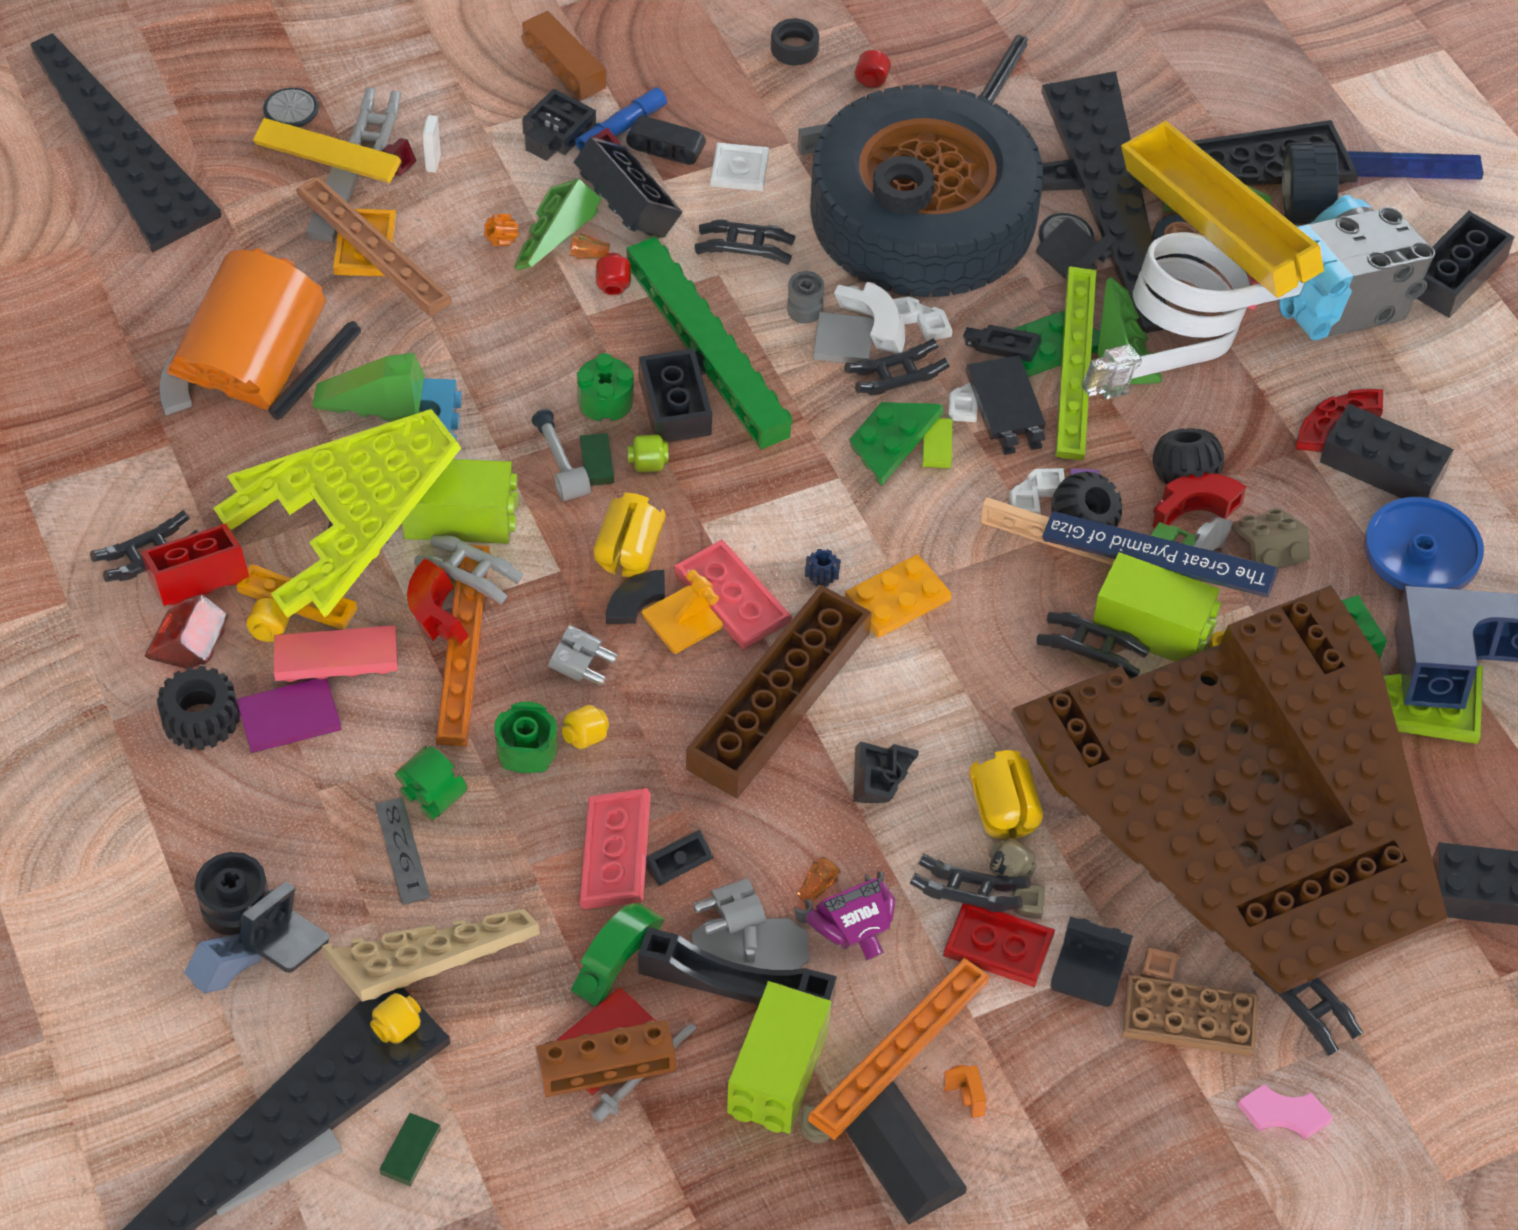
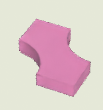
M1265 1084L1240 1099L1237 1105L1258 1131L1269 1127H1284L1295 1131L1303 1139L1309 1138L1330 1124L1333 1119L1332 1115L1312 1092L1301 1097H1286L1275 1093Z

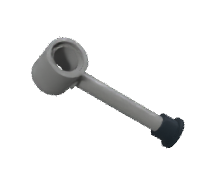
M549 409L537 411L532 416V423L535 427H538L539 432L544 434L561 471L554 474L556 489L561 501L564 502L591 494V486L585 468L583 466L571 468L554 430L553 412Z

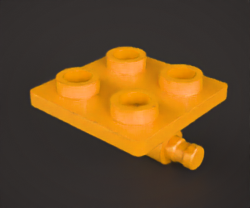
M695 569L690 570L686 575V578L692 582V586H687L642 611L643 618L674 654L723 628L722 621L709 607V605L716 604L719 597L713 592V585L706 577L699 576Z

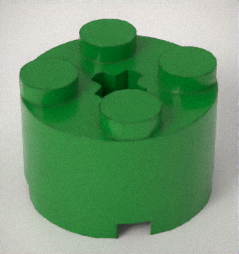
M602 353L595 359L586 362L577 372V397L582 413L596 421H602V418H611V421L623 418L631 411L634 400V373L625 362L613 358L608 353Z
M530 701L517 702L511 705V709L504 713L502 711L497 716L494 731L496 753L501 766L505 770L526 774L547 771L555 759L558 750L557 724L554 716H551L543 705Z
M425 745L395 773V777L403 785L399 788L402 795L409 802L418 801L422 805L420 807L422 812L432 821L442 815L468 791L463 777L460 775L455 778L452 772L454 765L432 746L427 748V745Z

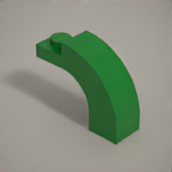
M632 903L622 908L606 923L590 944L580 961L583 967L570 990L597 1007L605 1000L622 967L641 948L647 928L660 930L665 918L641 903Z

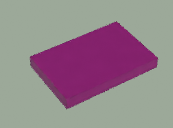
M327 678L313 679L237 699L238 709L251 753L342 730Z

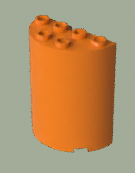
M254 248L253 251L234 250L227 253L167 367V374L212 390V388L219 389L228 397L268 411L269 407L280 396L326 304L322 287L295 268L294 263L289 259H278L268 255L262 249Z

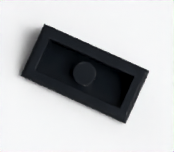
M697 830L647 855L646 869L658 886H661L714 857L701 830Z

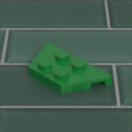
M1063 310L1015 327V330L1036 333L1041 336L1042 342L1032 362L1022 361L1028 377L1061 365L1064 326ZM1094 327L1091 354L1098 352L1100 331Z
M881 402L849 439L850 447L856 455L862 458L866 468L871 469L876 476V481L883 486L944 413L943 405Z

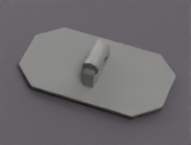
M709 919V920L706 921L705 923H708V922H711V921H714V920H717V919ZM766 919V922L756 926H746L743 930L731 934L726 929L707 935L703 928L704 924L692 932L693 945L722 959L741 965L771 970L800 969L809 962L808 932L791 919Z

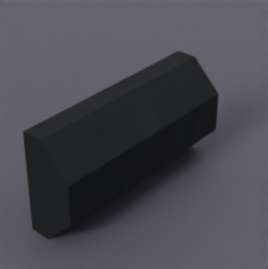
M893 1081L845 1129L908 1225L966 1193V1185Z

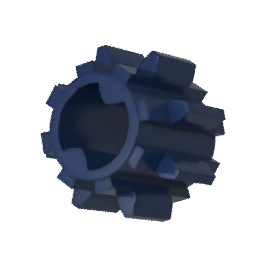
M817 549L816 553L812 552L810 556L806 557L805 577H809V580L813 581V585L817 587L818 585L828 587L829 583L839 579L841 560L837 559L836 555H833L829 549L827 551Z

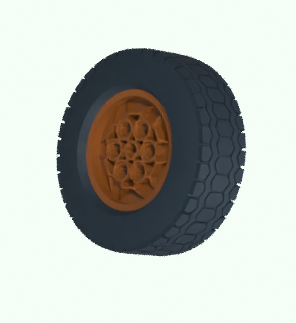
M919 84L903 85L902 90L900 86L884 89V93L882 90L867 94V97L863 96L851 102V105L848 104L841 109L824 127L818 138L813 155L810 211L813 228L821 246L839 266H842V269L854 277L857 276V279L865 283L875 282V285L889 292L894 288L893 293L908 296L910 292H913V296L929 297L930 293L933 294V297L949 296L950 291L952 295L968 292L969 288L973 291L986 286V283L990 284L998 280L1002 275L1004 276L1013 269L1023 258L1032 242L1037 225L1043 187V168L1040 152L1029 131L1023 124L1021 125V122L1011 113L1008 114L1006 109L996 103L993 105V101L980 95L975 98L976 94L965 90H960L957 93V88L941 86V90L938 89V85L922 84V88H919ZM893 156L915 157L920 161H924L932 169V173H934L933 197L925 209L907 215L902 213L895 214L892 211L884 210L885 208L880 207L877 201L874 200L872 193L874 171L877 170L879 163L881 164L883 160L890 159ZM897 179L890 182L892 188L900 191H910L917 188L915 182L907 179Z

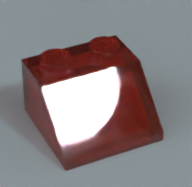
M202 594L167 610L144 656L149 660L184 669L191 666L194 668L201 664L205 665L214 654L212 649L216 641L225 632L224 625L229 615Z

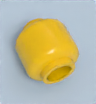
M262 598L257 600L252 606L247 617L246 626L254 638L263 642H274V635L284 634L290 617L287 618L274 598Z
M585 705L569 712L563 720V738L577 749L588 748L605 739L609 729L608 718L604 711L592 705Z
M393 994L373 1009V1020L370 1022V1025L383 1042L400 1043L420 1027L418 1014L421 1012V1008L411 996L405 998L400 994Z

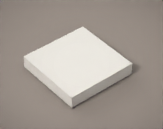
M717 143L710 186L763 191L769 147Z

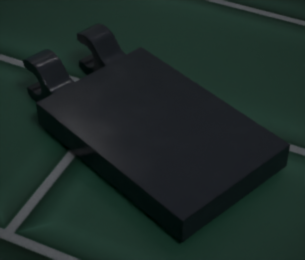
M1020 355L967 364L965 371L990 439L999 438L1004 455L1016 453L1014 446L1019 444L1016 435L1026 434L1031 450L1041 449L1043 447L1041 441L1045 440L1043 430L1046 423Z

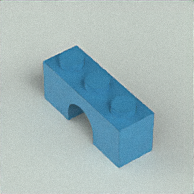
M424 378L420 411L432 409L457 441V435L453 434L454 430H459L460 415L456 413V408L462 407V391H457L456 379Z

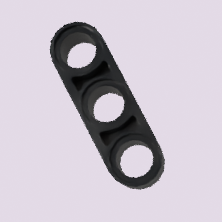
M639 116L628 132L626 142L634 150L692 165L699 158L706 144V138L701 132L647 116Z

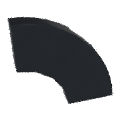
M654 570L645 572L623 583L614 592L607 605L606 624H636L637 615L643 607L653 601L663 600L665 598V571Z

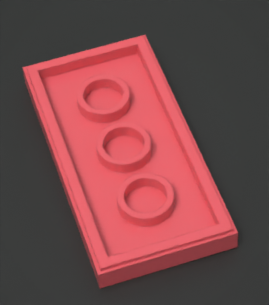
M723 539L674 566V572L686 586H692V582L686 578L688 570L695 569L699 576L706 577L713 585V592L719 597L718 602L714 605H709V607L722 621L723 628L743 650L791 622L792 616Z
M648 788L588 797L579 902L583 910L643 902L651 793Z

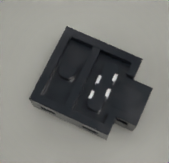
M553 89L522 118L526 151L545 161L551 158L557 151L566 155L576 145V138L594 127L596 124V110Z

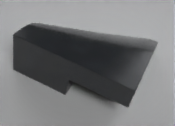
M865 742L858 743L855 746L853 801L860 803L889 802L897 792L900 782L908 774L907 770L919 756V750L893 744L887 749Z

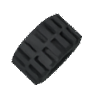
M191 666L187 667L185 672L177 671L173 673V679L167 678L164 681L165 687H160L157 706L163 730H165V734L169 739H173L174 744L178 746L184 744L185 749L190 750L193 746L197 747L198 750H205L204 746L210 745L211 748L218 746V741L224 742L228 739V733H234L236 729L235 724L239 722V709L234 686L231 681H228V676L224 673L219 674L218 669L215 668L206 670V666H199L198 669H193ZM197 704L211 705L199 712L186 711Z

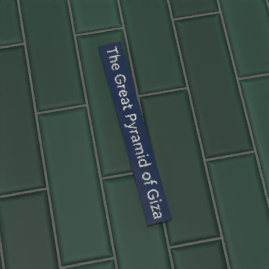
M1054 511L1051 513L1042 536L1046 542L1116 559L1118 552L1192 579L1266 598L1270 595L1278 573L1275 566Z

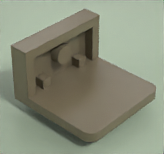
M1270 509L1266 514L1258 516L1246 515L1241 517L1240 520L1232 522V530L1250 542L1251 561L1279 568L1310 560L1308 527L1282 509Z

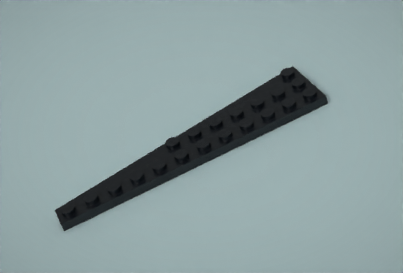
M1332 120L1192 141L1245 185L1282 184L1284 154L1286 146L1290 142H1333L1337 150L1339 184L1356 182L1358 178V173ZM1069 159L1042 163V191L1082 190ZM1140 182L1141 188H1147Z
M398 988L384 993L378 998L360 1001L122 1230H195L217 1214L216 1210L326 1130L329 1128L333 1130L450 1045V1037L420 1006L421 1012L418 1014L420 1027L400 1043H392L390 1041L385 1043L375 1034L370 1025V1022L373 1020V1009L393 994H400L405 998L411 995L405 988Z

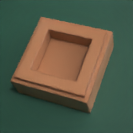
M1147 946L1140 977L1173 981L1179 954Z

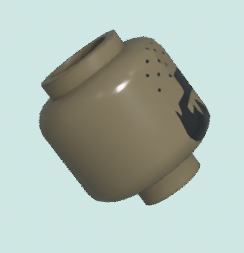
M1009 839L1004 843L997 842L989 853V857L992 858L990 871L996 876H1028L1030 879L1036 871L1035 854L1015 839Z

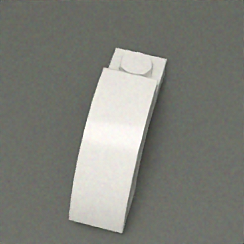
M870 282L866 283L863 291L853 285L847 287L838 284L834 295L841 308L863 313L874 318V326L870 336L875 347L895 354L902 352L905 344V327L891 296L884 289Z

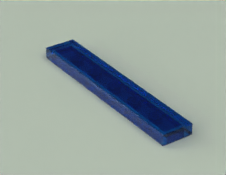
M1347 151L1358 176L1482 180L1484 174L1480 155Z

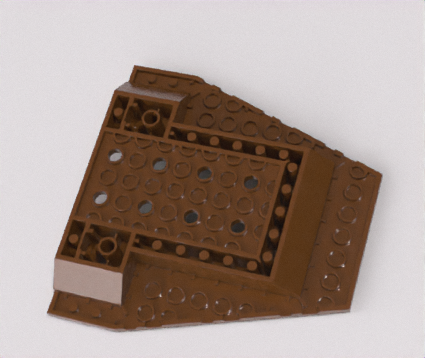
M1331 585L1229 624L1221 644L1129 679L1122 666L1012 709V717L1054 789L1062 797L1065 798L1067 796L1076 804L1075 808L1083 816L1088 815L1101 827L1100 831L1137 865L1139 863L1142 864L1150 872V877L1157 883L1161 882L1175 894L1174 898L1212 933L1215 931L1225 940L1224 944L1233 952L1237 951L1251 964L1250 968L1279 994L1440 926L1448 918L1379 657ZM1210 677L1216 684L1213 686L1205 685L1200 678ZM1148 698H1159L1163 705L1159 707L1153 706L1148 702ZM1240 725L1245 729L1246 733L1243 735L1236 734L1232 731L1231 726ZM1187 746L1193 751V754L1190 756L1182 755L1178 751V747ZM1265 774L1272 775L1277 780V783L1272 785L1265 783L1261 776ZM1218 796L1223 800L1224 805L1215 806L1209 802L1208 797ZM1303 825L1307 828L1309 834L1300 835L1294 831L1293 826ZM1249 847L1255 852V856L1245 857L1240 853L1239 848Z

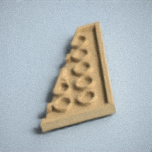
M525 909L487 915L483 918V922L466 924L465 920L454 921L453 927L436 930L435 925L386 933L378 941L364 942L363 938L351 940L352 945L334 948L333 943L322 945L323 956L363 1002L378 998L380 995L392 990L407 987L411 983L426 977L436 976L440 972L455 966L465 965L471 960L484 955L496 953L510 945L525 942L529 938L539 935L540 930L539 923Z

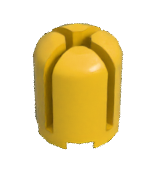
M625 492L622 498H615L614 500L612 496L593 549L597 564L605 571L616 575L621 564L623 566L622 577H634L645 573L648 570L666 518L663 508L660 513L655 507L648 504V497L635 493Z
M1015 750L994 752L996 758L987 760L980 765L978 760H976L969 767L968 776L985 832L998 840H1007L1008 838L1019 839L1034 832L1042 822L1044 811L1029 760L1021 757L1020 751Z

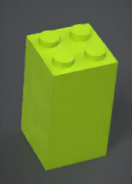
M452 459L402 522L404 539L431 540L433 535H449L461 539L462 542L509 544L510 532H516V515L512 514H514L515 509H518L519 492H514L517 491L518 474L512 473V461Z
M1118 552L1098 594L1093 622L1121 632L1123 630L1131 633L1150 648V653L1175 662L1206 650L1208 636L1211 637L1214 633L1218 621L1216 618L1222 606V602L1217 601L1220 588Z
M768 981L728 1082V1114L742 1122L752 1121L764 1125L765 1128L772 1132L783 1131L791 1134L829 1033L831 1001Z

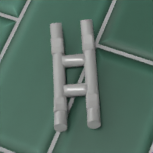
M366 87L360 113L349 142L361 145V141L375 143L373 149L381 151L387 146L394 122L397 119L401 92L391 91L385 112L386 115L372 113L376 90L372 87ZM367 123L382 125L380 133L365 131Z
M433 535L431 537L432 546L454 552L447 562L444 559L430 555H417L414 560L415 566H418L426 558L444 569L447 576L475 588L476 591L492 598L500 605L503 604L508 595L498 589L491 581L483 578L487 571L492 568V570L504 577H508L516 584L524 576L505 559L498 556L495 557L462 542L459 538L449 535ZM466 556L479 562L472 573L458 568Z

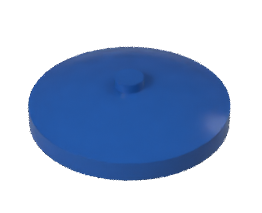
M1425 497L1402 498L1381 507L1371 518L1364 539L1365 553L1372 568L1386 582L1404 591L1405 586L1461 590L1475 578L1484 556L1483 540L1475 524L1457 508L1445 502Z

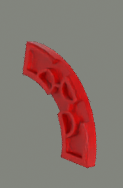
M1383 389L1348 391V394L1338 397L1331 396L1322 401L1304 419L1298 433L1295 449L1323 452L1326 439L1348 404L1381 417L1383 412Z

